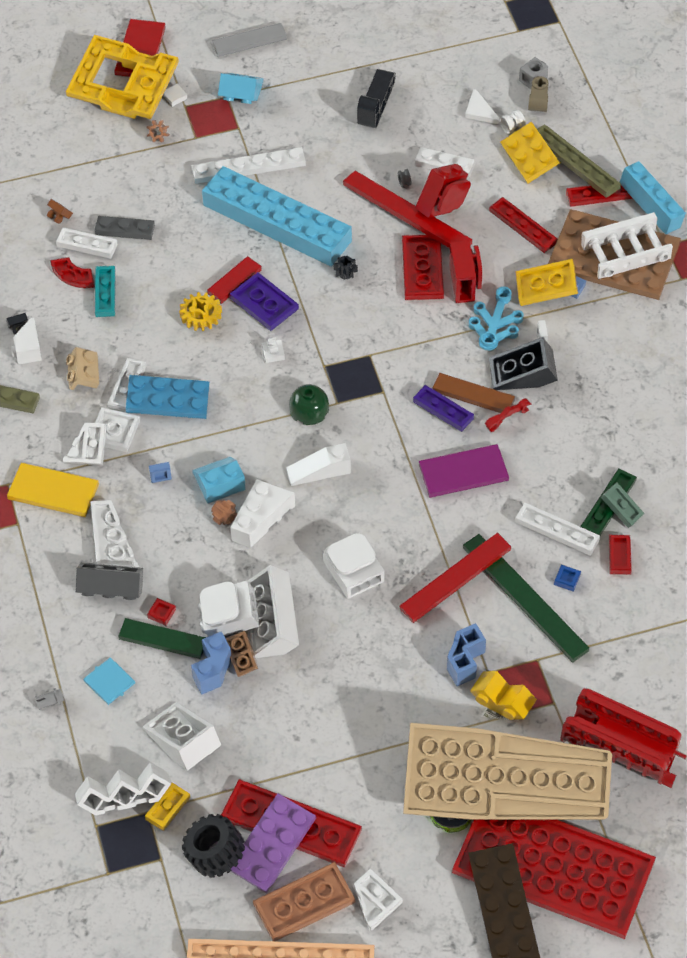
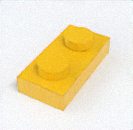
M171 783L161 799L147 812L145 819L164 831L190 799V793Z

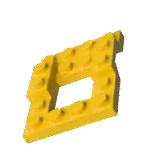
M94 35L66 90V96L100 105L101 110L133 119L136 116L152 119L179 63L178 57L161 52L154 56L139 53L127 43ZM104 58L122 62L123 67L133 69L124 91L93 83Z

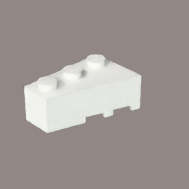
M256 480L230 527L232 541L251 548L269 531L268 529L275 522L278 523L288 510H292L295 507V493Z

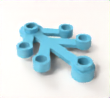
M503 286L496 290V300L498 302L493 317L486 310L483 302H476L474 304V313L483 318L489 329L486 332L480 324L478 317H471L468 326L471 330H475L480 336L479 346L484 350L495 349L499 341L508 337L511 339L518 337L519 329L515 325H511L507 330L496 334L497 329L513 322L516 324L523 322L524 314L520 310H515L512 314L501 318L505 304L511 300L512 292L508 287Z

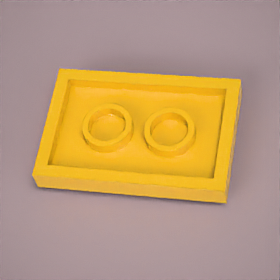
M532 121L500 141L527 184L560 164Z
M573 259L515 271L520 306L578 294Z

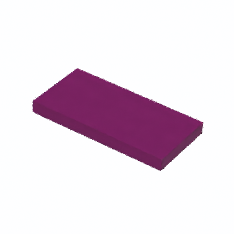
M498 444L419 461L420 471L429 498L509 481V475Z

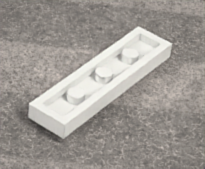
M527 503L523 504L515 517V523L590 556L600 540V535Z

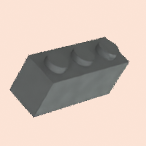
M82 562L76 568V593H82L81 595L83 596L99 594L104 598L121 596L126 600H135L142 593L143 568Z

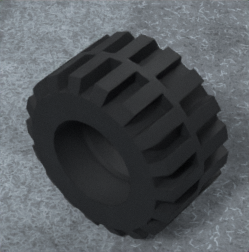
M208 814V817L205 818L203 816L198 822L194 821L192 823L193 826L186 830L187 835L183 836L182 841L184 844H182V850L184 851V856L205 877L207 875L210 878H214L215 875L220 877L223 876L224 872H231V868L233 866L236 867L239 864L237 861L242 859L243 854L241 852L245 851L243 844L245 841L241 833L227 817H223L220 814L216 816ZM218 842L216 846L209 850L214 843Z

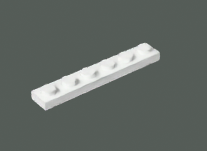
M299 147L191 165L194 182L198 184L210 182L222 166L247 176L306 166L303 149Z

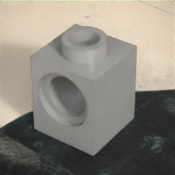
M536 57L520 67L519 81L530 89L535 77L542 76L546 79L548 78V66Z

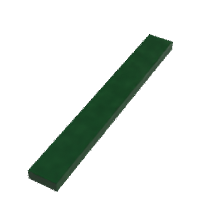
M478 534L464 543L463 549L469 554L486 540ZM503 557L484 570L572 663L589 652L588 645Z

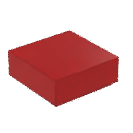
M157 598L147 613V618L167 626L176 611V606Z

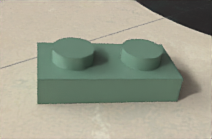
M618 483L612 485L601 496L627 528L631 527L645 514Z

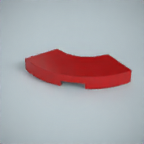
M69 257L50 260L53 272L64 283L78 288H95L91 268L83 269L77 267L71 262Z

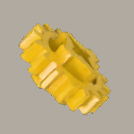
M197 292V296L194 297L190 294V299H183L184 304H180L179 313L182 323H186L187 328L193 326L194 331L198 328L204 331L205 327L212 329V324L218 325V319L222 318V305H220L219 299L215 300L214 295L208 297V293L205 292L201 296L200 292Z

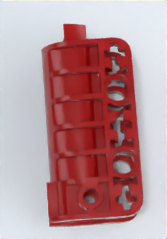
M587 688L582 689L576 702L577 709L574 717H567L562 726L560 741L563 743L568 741L573 745L608 750L612 753L613 763L617 761L625 765L628 770L632 768L642 773L643 777L649 776L658 780V784L672 788L677 775L670 773L669 770L675 756L685 760L687 758L686 754L678 751L682 734L674 727Z

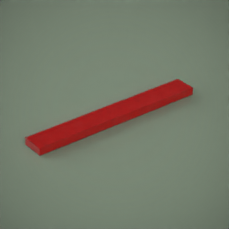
M356 170L343 180L345 187L446 247L450 248V242L469 240L470 246L472 245L473 239L436 217H426L415 208V205Z

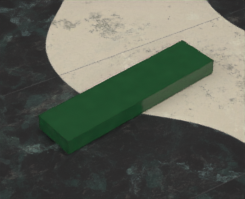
M618 468L601 496L615 483H618L628 494L635 484L637 477ZM601 496L580 526L600 536L615 514Z
M125 618L118 635L119 640L201 659L203 654L202 639L207 638Z

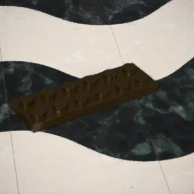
M513 843L469 852V861L492 958H540Z

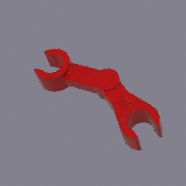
M524 398L517 405L507 406L502 413L489 418L485 422L486 427L490 432H493L506 417L519 411L526 413L529 411L527 406L532 404L527 398Z

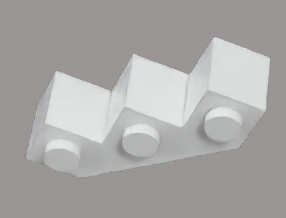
M149 762L138 779L118 769L108 785L104 786L87 776L75 793L78 806L97 816L105 814V811L114 809L119 811L136 807V804L158 802L171 785L168 772Z

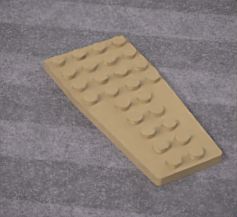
M410 723L403 814L468 820H604L609 814L612 753L608 750L478 728Z

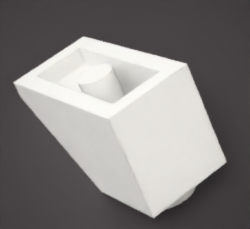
M30 318L13 337L15 345L11 346L13 357H17L18 365L42 361L35 319Z

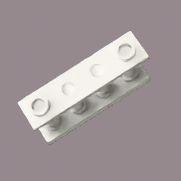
M655 212L582 232L581 246L583 250L592 248L600 262L598 264V279L611 277L618 273L671 259L672 244L662 246L655 233L657 224ZM647 233L654 248L644 251L637 235ZM629 238L636 253L626 256L619 240ZM611 243L618 258L608 261L601 245Z

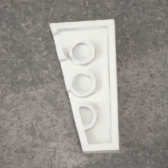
M91 501L96 564L139 567L135 561L134 553L127 542L126 534L122 530L112 501Z

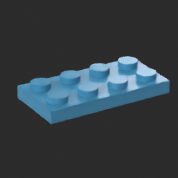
M129 375L126 413L206 419L210 381Z

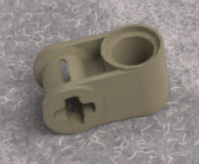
M538 76L533 79L528 111L547 112L549 83L545 77Z

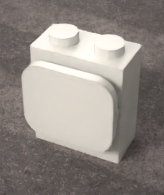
M360 533L350 535L323 550V562L347 599L385 582V571L378 562L374 549L364 535Z
M248 580L236 584L223 582L206 587L199 594L200 603H198V609L203 620L200 621V627L202 632L206 633L208 637L221 631L225 637L259 627L255 590Z

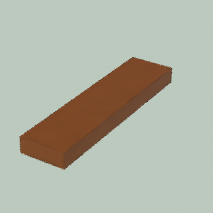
M439 373L432 387L433 390L444 396L498 413H502L507 406L512 407L515 401V396L443 373Z

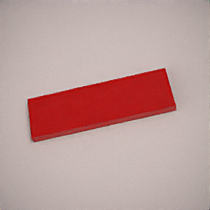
M239 779L221 815L227 817L233 825L252 832L277 793ZM287 798L316 816V820L296 849L345 867L362 831V826Z

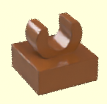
M50 199L47 204L52 208L48 211L47 217L52 219L56 215L54 222L58 224L62 222L63 216L70 219L73 212L53 199Z

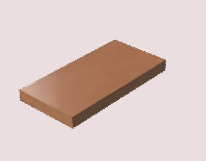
M335 862L253 900V905L272 941H277L356 903L355 897Z

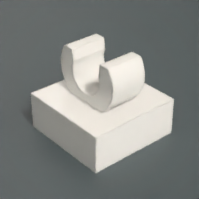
M275 337L269 338L268 342L262 343L265 363L285 360L281 340H276Z

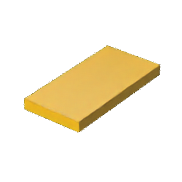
M21 463L7 498L8 500L86 517L90 508V502L93 501L99 486V481Z

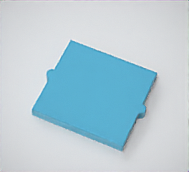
M111 657L99 667L96 666L95 670L83 679L108 705L119 696H123L124 692L135 684V681Z

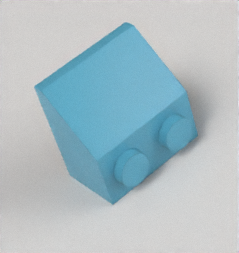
M221 73L218 96H223V100L234 101V98L241 99V103L252 104V101L258 100L264 78L234 73Z
M227 457L192 470L207 504L246 490L245 476L237 460L232 457Z

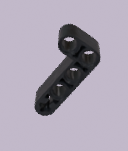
M381 69L376 70L366 96L361 95L358 101L357 123L359 125L377 128L395 84V72Z

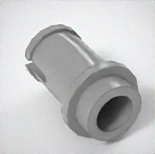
M54 688V691L35 696L39 710L57 703L61 705V702L64 701L61 689L56 690V688Z

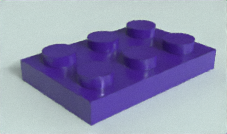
M259 272L230 293L232 301L270 331L299 310L297 302Z

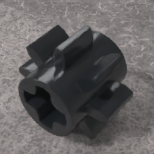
M348 255L338 257V263H334L336 277L339 276L343 280L354 278V273L358 272L356 259H352Z

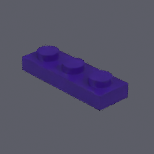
M424 385L413 397V403L461 432L474 419L473 413L427 385Z

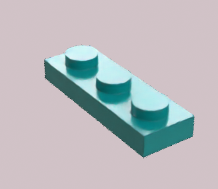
M96 266L95 316L113 317L115 316L116 269L115 266Z

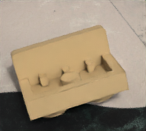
M75 347L66 358L69 389L74 390L78 384L97 388L99 385L97 352Z

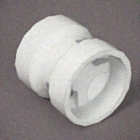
M515 110L511 115H504L500 118V124L507 134L514 132L516 128L520 129L526 125L525 118L520 110Z

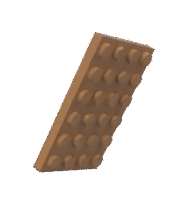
M570 209L548 264L573 259L575 273L579 278L660 300L681 238L655 231L662 246L672 244L671 259L618 273L611 277L598 279V264L600 262L592 248L583 250L581 246L582 232L614 224L618 221ZM647 233L637 235L644 251L654 248ZM629 238L619 240L626 256L636 253ZM611 243L601 245L608 261L618 258Z

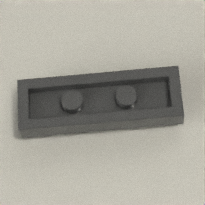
M98 216L95 235L152 240L155 222L154 220Z

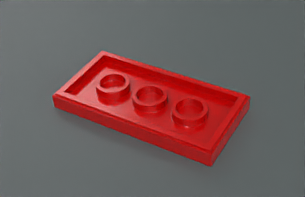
M130 19L123 42L131 45L139 53L154 56L159 52L166 24L163 22ZM117 61L114 70L115 75L130 77L133 69L123 67L122 62Z
M402 235L405 300L444 299L441 243L428 235Z

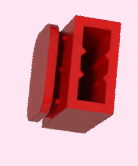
M458 164L431 169L415 208L428 218L451 213L453 210L458 209L463 204L471 186V182L467 180L468 173Z
M470 240L450 242L449 268L455 302H475L476 288L477 290L482 288V262L479 246L474 245L472 250Z

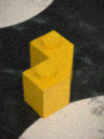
M483 671L470 690L479 704L509 720L525 719L537 700L525 685H509L498 671Z

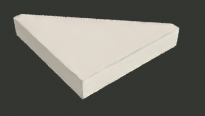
M473 89L465 118L499 124L497 114L479 92Z

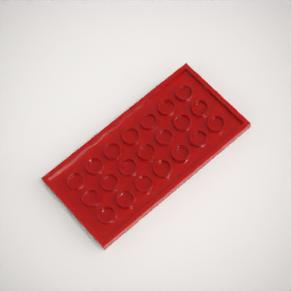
M473 820L452 868L453 874L474 882L468 853L513 843L528 903L622 939L626 938L655 863V856L559 820Z

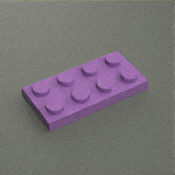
M277 793L245 841V851L241 852L243 857L237 861L239 864L236 867L233 866L231 868V872L267 894L316 820V816Z

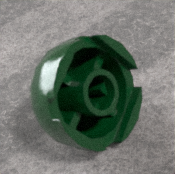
M302 385L290 397V415L295 421H301L304 425L318 424L329 413L328 396L323 389L316 385Z

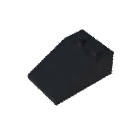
M544 337L489 357L494 390L539 388L558 381L553 349Z

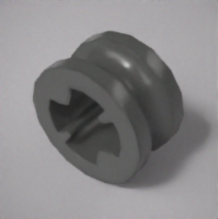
M405 169L404 172H401V170L397 172L401 187H404L406 184L408 186L412 184L408 169Z

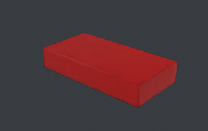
M609 535L610 574L631 575L630 535Z

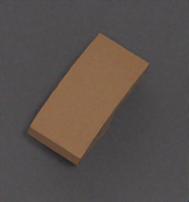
M245 631L226 638L231 648L230 658L238 677L258 669L252 646Z

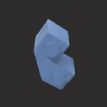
M476 623L456 632L453 645L447 656V671L456 686L476 678L477 665L473 658L485 653L486 639Z
M222 631L202 639L203 653L206 659L191 665L192 676L201 695L222 686L226 671L232 662L230 658L231 648Z

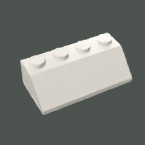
M269 565L248 580L255 590L259 627L248 630L249 641L255 658L285 655L299 646L289 572Z

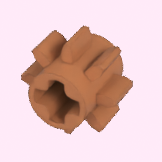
M153 120V126L146 127L149 129L147 137L151 136L153 138L152 142H156L158 138L160 142H164L163 137L170 135L167 133L169 126L163 124L164 120H160L159 124H157L156 120ZM159 127V131L161 132V134L157 135V131H155V128Z
M230 500L217 501L211 510L214 516L213 520L219 525L222 523L224 525L231 524L237 516L236 505Z

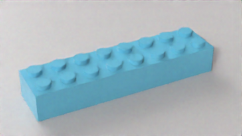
M222 166L202 190L203 206L331 267L352 242V226L227 167Z

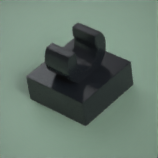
M26 312L6 318L8 328L13 327L12 332L14 335L17 334L16 328L19 326L23 327L28 321Z

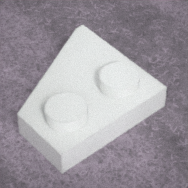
M84 423L79 436L73 441L67 456H64L63 462L69 464L103 465L107 425L103 423Z
M371 869L354 883V889L370 931L376 928L403 903V899Z

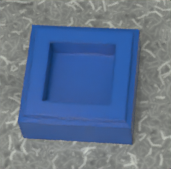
M561 564L554 580V585L574 592L581 576V571Z

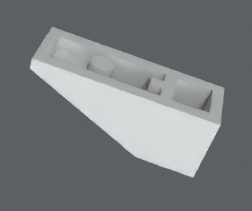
M346 443L325 447L286 467L290 484L294 486L350 474L351 459Z

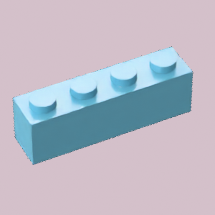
M639 161L625 167L620 179L622 187L647 214L655 212L657 226L665 234L679 229L686 212Z

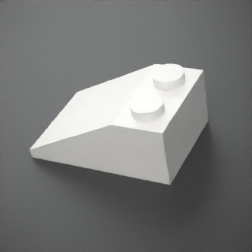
M177 702L143 726V730L176 764L187 771L221 746L214 726Z

